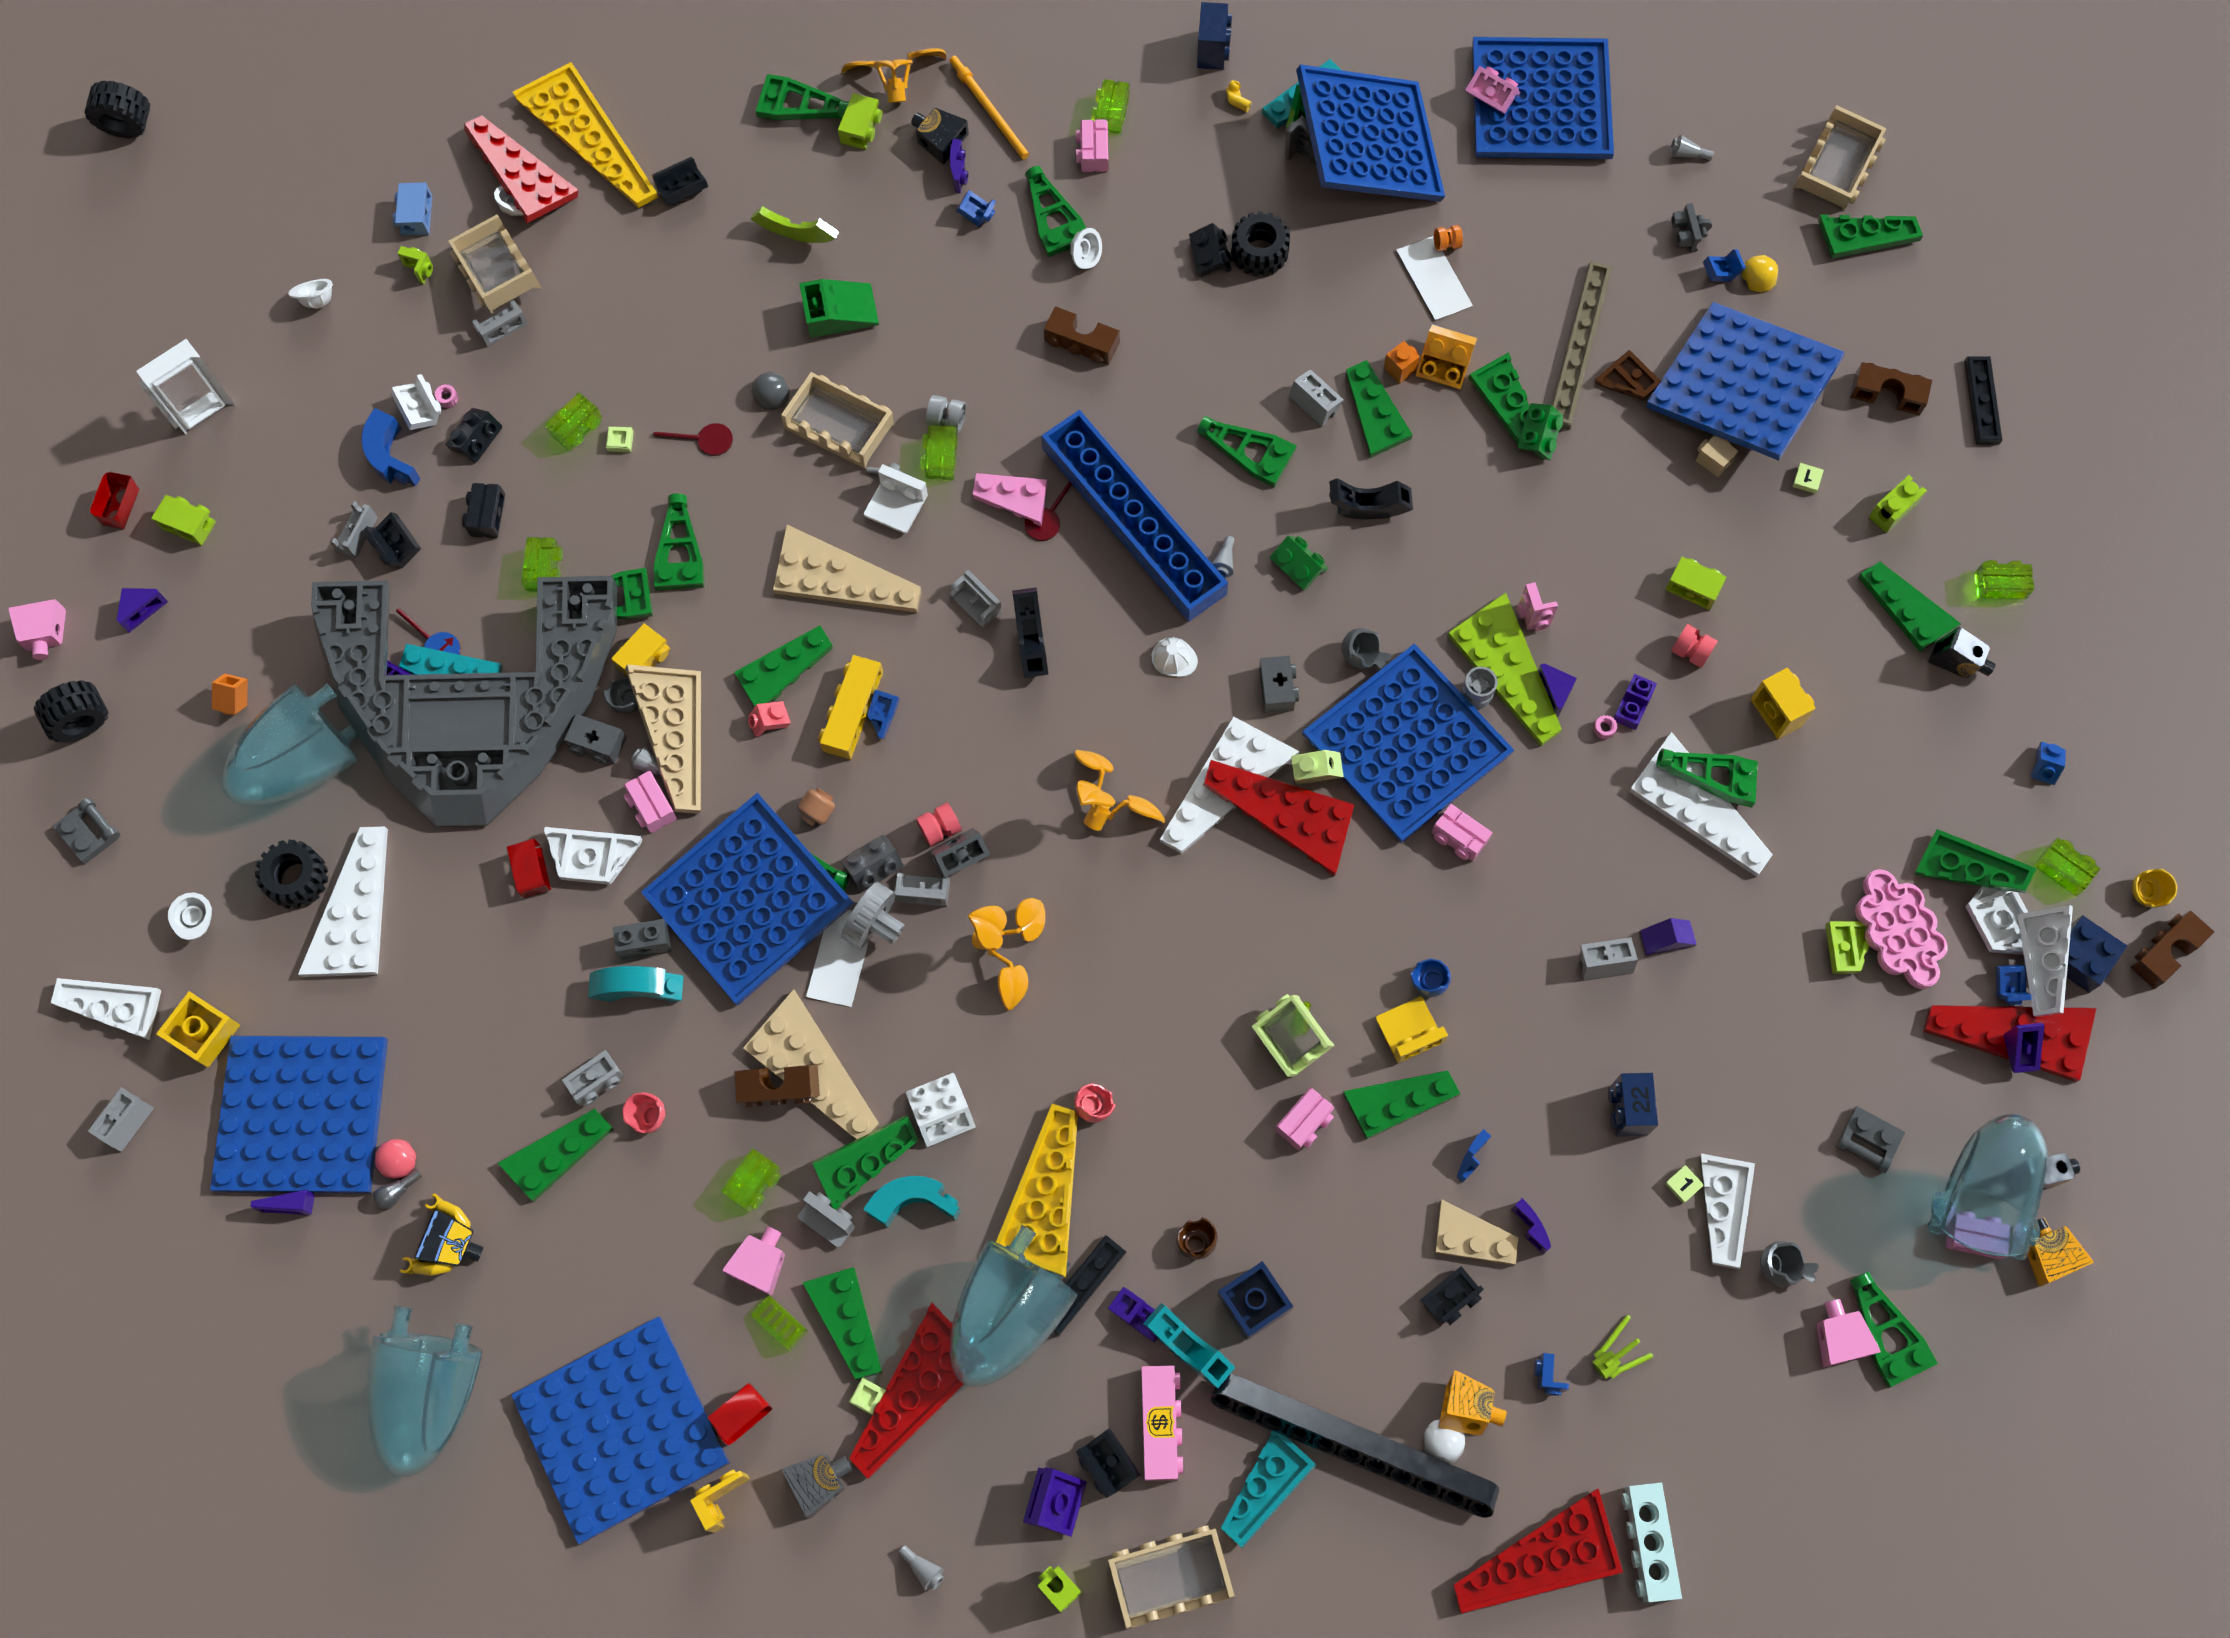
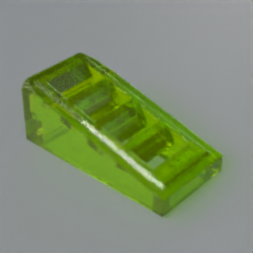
M770 1295L751 1314L759 1324L789 1351L808 1332L803 1325ZM772 1304L775 1308L763 1320L760 1316ZM779 1311L782 1315L770 1326L768 1322ZM787 1318L789 1322L779 1333L775 1330ZM793 1325L797 1327L786 1340L783 1338Z

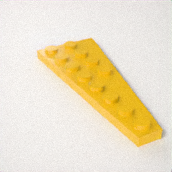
M572 62L513 91L515 99L635 206L640 208L659 198L656 190Z

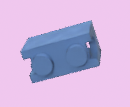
M399 183L398 193L394 195L395 205L397 206L396 212L393 213L394 226L400 227L402 236L429 235L432 194L427 183Z

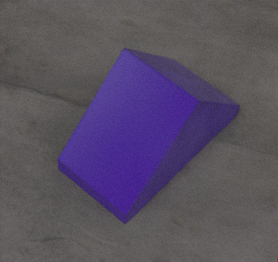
M122 588L117 621L130 633L168 603V601L157 589Z
M1544 663L1539 666L1538 672L1555 714L1558 717L1577 678Z
M1669 918L1639 931L1646 955L1697 945L1689 920Z
M2043 1023L2017 1025L2003 1034L2013 1073L2040 1070L2044 1034Z

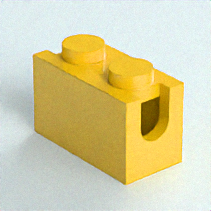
M644 623L611 660L615 667L628 677L625 670L626 665L655 667L658 662L666 659L670 647L666 645V639Z

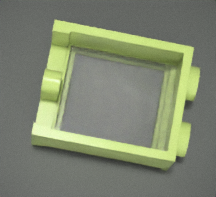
M1287 994L1276 1002L1277 1007L1272 1011L1266 1010L1256 1017L1257 1022L1252 1025V1028L1287 1077H1295L1335 1045L1326 1036L1300 1000V997Z

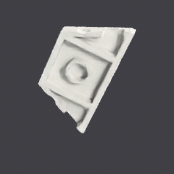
M551 827L544 828L558 876L561 880L611 885L642 843L641 836Z
M1981 886L1965 907L1989 952L2024 955L2017 914L2028 913L2018 892Z

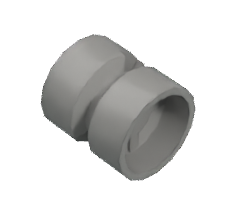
M932 395L927 408L926 424L938 428L944 425L946 430L960 432L965 420L966 402L955 399L948 402L946 397ZM948 409H949L950 412H949V417H948V419H947L946 417H947V413H948Z
M1483 666L1475 667L1467 673L1461 693L1476 709H1482L1492 701L1498 683L1497 676L1489 668Z

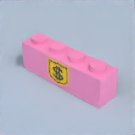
M1174 1366L1142 1367L1145 1481L1178 1480V1474H1183V1457H1177V1445H1182V1428L1176 1429V1417H1181V1400H1175V1389H1180V1372L1175 1373Z

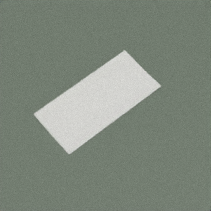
M1433 236L1396 249L1435 320L1473 306L1443 251L1436 250Z
M847 910L824 930L806 997L852 1007L868 946L867 942L864 947L858 949L841 938L842 930L852 910Z

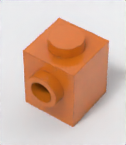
M1403 341L1386 354L1384 369L1400 384L1417 371L1420 356L1413 346H1409Z
M224 673L213 681L212 709L221 711L225 715H236L247 706L248 679Z

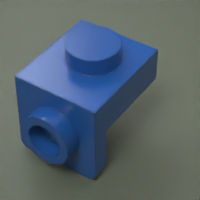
M968 190L956 211L979 227L984 221L989 222L995 213L993 207L996 201L992 199L987 203Z
M1733 249L1725 257L1708 256L1703 261L1711 281L1732 282L1745 269V264L1738 249Z
M2041 741L2037 748V760L2031 772V778L2055 785L2065 768L2066 749L2056 744H2048Z
M2022 964L1996 966L1997 997L2006 1001V1004L2021 1005L2023 1000H2032V994L2026 992V966Z
M1543 1353L1539 1356V1360L1535 1359L1534 1376H1538L1537 1389L1545 1390L1546 1395L1561 1396V1392L1569 1390V1384L1553 1382L1555 1354Z

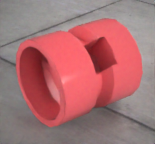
M1687 624L1671 652L1682 658L1688 656L1690 663L1702 668L1718 641L1707 634L1701 636L1698 629Z
M948 802L934 808L933 814L926 812L916 818L917 824L930 847L943 841V836L951 837L962 831L959 821Z

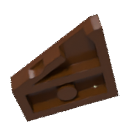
M1630 350L1595 378V383L1599 386L1643 401L1662 382Z

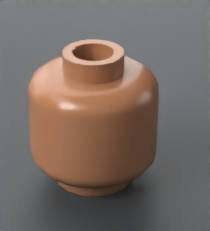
M818 787L816 790H808L798 805L799 812L803 814L800 819L811 826H814L815 823L825 824L835 809V803L832 801L834 797Z

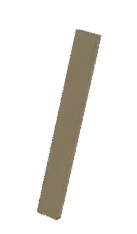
M1593 261L1589 262L1552 402V406L1563 415L1562 428L1569 430L1572 426L1612 266Z

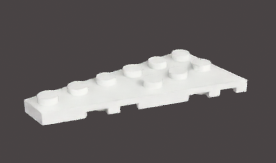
M1233 717L1161 836L1160 843L1182 854L1204 836V833L1212 826L1224 819L1226 814L1236 808L1235 805L1230 802L1227 803L1203 786L1210 760L1270 778L1292 760L1291 756L1298 755L1299 751Z
M1671 732L1629 792L1757 877L1773 854L1731 803L1666 772L1664 769L1656 767L1657 757L1662 748L1673 752L1689 753ZM1687 762V771L1700 777L1703 776V769L1698 763Z
M385 826L359 828L298 973L300 977L378 975L388 829Z

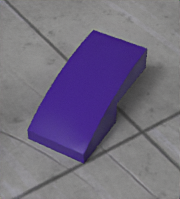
M1521 1198L1511 1210L1531 1228L1524 1237L1544 1255L1551 1248L1546 1230L1534 1210Z
M1123 1286L1108 1309L1155 1343L1157 1337L1143 1324L1155 1309Z

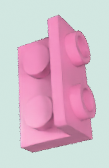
M1479 66L1465 89L1466 93L1505 114L1515 96L1518 97L1520 94L1517 87L1518 84L1508 77L1505 80L1498 77L1499 73L1491 67L1487 66L1484 69Z

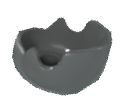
M774 372L760 374L753 381L751 389L754 398L763 409L774 410L782 407L788 401L790 394L785 379L780 374Z
M628 677L613 680L609 689L604 691L605 701L614 711L628 714L638 709Z

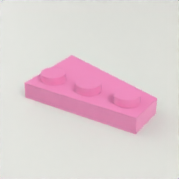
M976 473L973 498L997 509L1002 508L1012 512L1014 516L1021 519L1022 517L1033 521L1034 524L1041 526L1048 483L1045 479Z

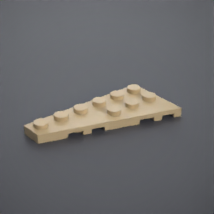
M786 526L773 588L774 594L918 612L922 591L920 586L792 526Z
M626 665L625 670L673 811L699 814L701 811V671Z
M793 989L743 1049L782 1081H784V1067L818 1064L820 1096L811 1097L810 1103L857 1140L875 1131L880 1124Z

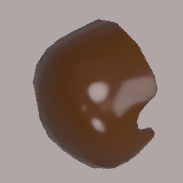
M1202 1217L1198 1221L1188 1220L1178 1231L1176 1243L1181 1254L1192 1260H1201L1207 1258L1215 1250L1218 1234L1214 1224Z

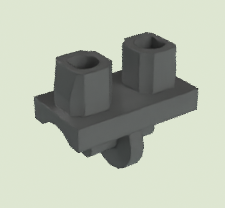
M1693 203L1686 204L1684 210L1674 212L1671 217L1673 228L1684 227L1685 230L1677 232V246L1689 247L1690 252H1697V244L1702 241V238L1708 236L1707 231L1712 228L1711 220L1703 219V215L1696 216Z

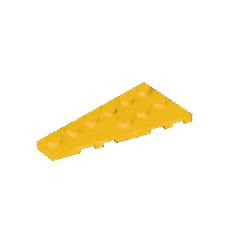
M1051 1104L992 1251L1066 1278L1078 1114L1074 1110Z

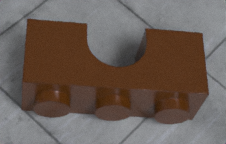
M1055 306L1044 327V340L1051 346L1062 347L1075 355L1081 354L1096 363L1109 365L1120 343V330L1098 322L1096 328L1091 333L1080 334L1075 331L1077 328V314Z
M1862 362L1855 373L1850 398L1873 404L1880 391L1888 390L1893 392L1898 399L1896 410L1920 416L1928 403L1932 379L1921 375L1904 373L1898 369L1880 367L1874 363Z
M2191 910L2184 915L2176 914L2167 923L2170 928L2166 932L2163 930L2159 931L2151 939L2154 944L2149 949L2145 946L2134 956L2137 961L2131 968L2154 989L2165 983L2181 967L2171 954V946L2181 949L2188 956L2214 933Z
M818 1064L784 1067V1081L779 1088L771 1083L768 1068L734 1071L736 1103L746 1102V1107L762 1106L761 1101L769 1100L771 1105L786 1104V1099H795V1104L810 1103L811 1097L820 1096Z

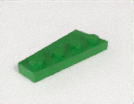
M1820 214L1818 218L1832 259L1918 242L1923 237L1916 216L1873 218V215H1864L1862 218H1850V215L1829 217L1828 215Z
M1508 352L1469 375V380L1516 443L1519 444L1529 403L1527 401V394L1522 389L1519 375L1511 363L1512 358Z
M1880 561L1862 572L1858 577L1920 652L1961 625L1958 620Z
M821 625L738 669L734 673L754 707L756 704L770 703L772 700L775 701L791 683L794 684L805 670L812 668L831 651L833 646Z
M852 1267L802 1282L854 1378L860 1380L883 1373L855 1268Z

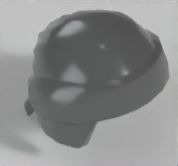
M1366 628L1352 629L1347 633L1341 644L1344 659L1350 666L1356 669L1370 668L1374 665L1382 669L1386 666L1385 662H1388L1391 658V654L1379 651L1380 639L1378 633Z
M1778 1241L1766 1246L1760 1259V1267L1765 1277L1779 1287L1792 1286L1804 1278L1813 1283L1816 1279L1813 1273L1817 1272L1819 1268L1817 1263H1804L1799 1246L1793 1242Z

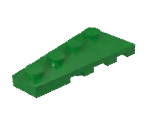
M1365 360L1346 369V378L1352 398L1355 401L1356 412L1361 422L1364 440L1368 446L1369 457L1372 458L1411 440L1413 434L1369 362Z
M1936 829L1915 871V875L2025 894L2036 873V868Z
M1447 1070L1343 1091V1095L1367 1140L1459 1096L1460 1091Z
M593 1109L498 1162V1164L521 1190L535 1202L605 1138L613 1128L596 1109Z
M905 1115L811 1162L827 1198L831 1201V1207L835 1210L838 1209L842 1202L857 1193L861 1186L871 1178L876 1177L881 1172L880 1170L890 1162L895 1161L918 1141V1137L909 1117Z

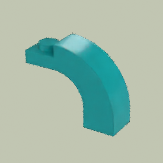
M643 966L603 968L590 973L588 998L613 1002L626 997H648L679 1002L682 1001L683 975L667 973L665 969Z
M906 1176L890 1181L870 1198L863 1209L867 1215L887 1228L903 1207L916 1202L930 1204L954 1220L961 1213L960 1208L957 1206L959 1202L946 1193L944 1196H941L945 1189L944 1185L937 1180L924 1176Z
M1162 1303L1158 1305L1143 1323L1168 1350L1216 1388H1219L1236 1368L1219 1350L1199 1338Z

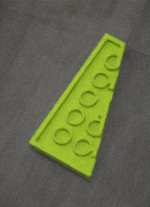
M1504 593L1448 633V637L1474 668L1483 666L1495 673L1498 681L1495 693L1537 743L1543 746L1557 736L1562 729L1508 596Z

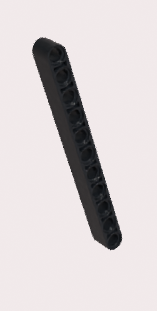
M1232 1373L1219 1388L1214 1387L1211 1402L1219 1409L1478 1517L1488 1518L1494 1513L1499 1487L1490 1480Z

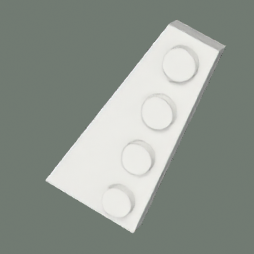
M1701 1154L1712 1264L1740 1269L1755 1163Z

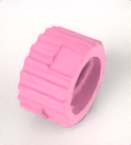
M444 384L439 386L434 394L441 407L452 408L458 400V395L451 385ZM444 394H451L449 399L445 400L442 398Z
M1608 715L1600 716L1594 724L1593 731L1599 739L1607 740L1613 737L1617 730L1616 720ZM1600 724H1608L1610 731H1602Z

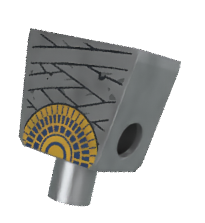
M820 1454L782 1469L807 1518L816 1515L845 1490L840 1478L853 1471L846 1456L831 1463L826 1454Z

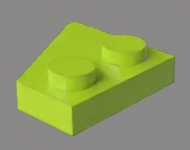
M1830 921L1826 923L1832 973L1857 974L1862 970L1865 961L1864 955L1869 948V944L1865 940L1867 927L1861 921Z

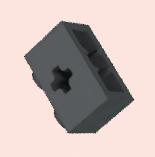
M1290 656L1260 658L1259 672L1264 713L1294 711L1295 702L1299 701L1298 687L1293 686V679H1296V666L1291 664Z
M576 714L564 741L569 747V751L578 756L586 754L592 756V759L599 763L606 764V762L615 764L627 738L622 729Z
M974 828L929 850L938 873L944 878L990 855L980 832Z
M664 919L613 927L615 952L621 960L672 952L670 928Z

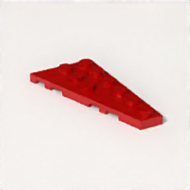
M1932 1005L1929 1007L1923 1032L2009 1060L2003 1034L2017 1025L2043 1023L2044 1034L2040 1070L2078 1082L2081 1079L2097 1008L2064 1007V1011L2061 1014L2035 1017L2033 1016L2032 1007Z

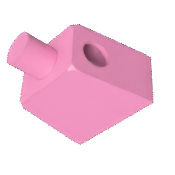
M56 599L9 608L16 640L26 651H32L33 659H47L48 648L61 645L66 609Z
M767 1226L761 1240L748 1235L725 1265L723 1272L772 1296L785 1258V1253L775 1247L782 1233Z
M1840 1299L1824 1303L1829 1319L1822 1320L1816 1325L1823 1367L1856 1360L1880 1352L1872 1333L1859 1311L1845 1314Z

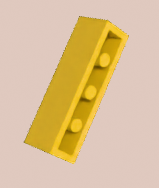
M853 655L851 661L846 663L843 671V676H845L843 683L838 684L836 688L835 698L837 699L834 706H830L827 712L828 723L826 728H822L819 733L818 742H820L823 752L851 760L866 721L875 689L877 690L883 675V668L880 662Z

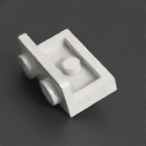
M422 374L416 375L415 383L392 387L391 395L409 430L437 425L438 417L441 414V406L437 400L435 401L430 384L425 382Z

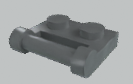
M91 798L83 799L76 809L53 825L55 830L84 864L88 863L120 837L118 830L115 827H111L95 808L96 804ZM87 814L103 833L101 838L98 839L82 818Z
M1857 1106L1854 1108L1836 1147L1842 1151L1845 1149L1877 1166V1170L1886 1173L1905 1132ZM1851 1136L1884 1152L1883 1156L1881 1157L1851 1141Z

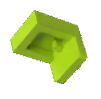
M401 246L397 253L405 267L414 269V274L419 283L425 284L427 277H430L433 271V265L427 253L415 247L407 248Z

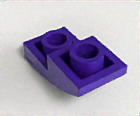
M953 139L950 150L952 181L956 193H961L962 186L967 184L969 172L965 169L966 151L963 150L962 140Z
M1634 673L1614 716V720L1636 730L1657 683Z

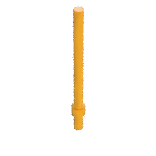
M952 56L949 62L957 71L958 78L962 83H966L1021 159H1026L1029 156L1028 151L972 78L973 74L968 67L963 66L957 56Z

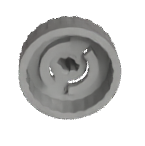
M875 882L865 892L851 912L842 930L841 938L858 949L864 947L874 934L890 944L895 943L905 926L888 914L896 896L895 892L881 883Z

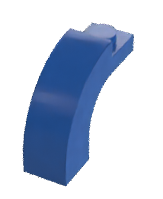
M374 408L366 420L362 431V447L366 458L376 473L386 482L391 484L395 478L403 484L408 482L416 486L421 478L414 467L390 456L392 442L401 430L400 425L395 417Z

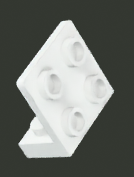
M882 464L878 471L880 485L868 504L864 516L898 532L907 534L928 496L926 483Z
M954 1073L906 1092L927 1147L976 1128Z

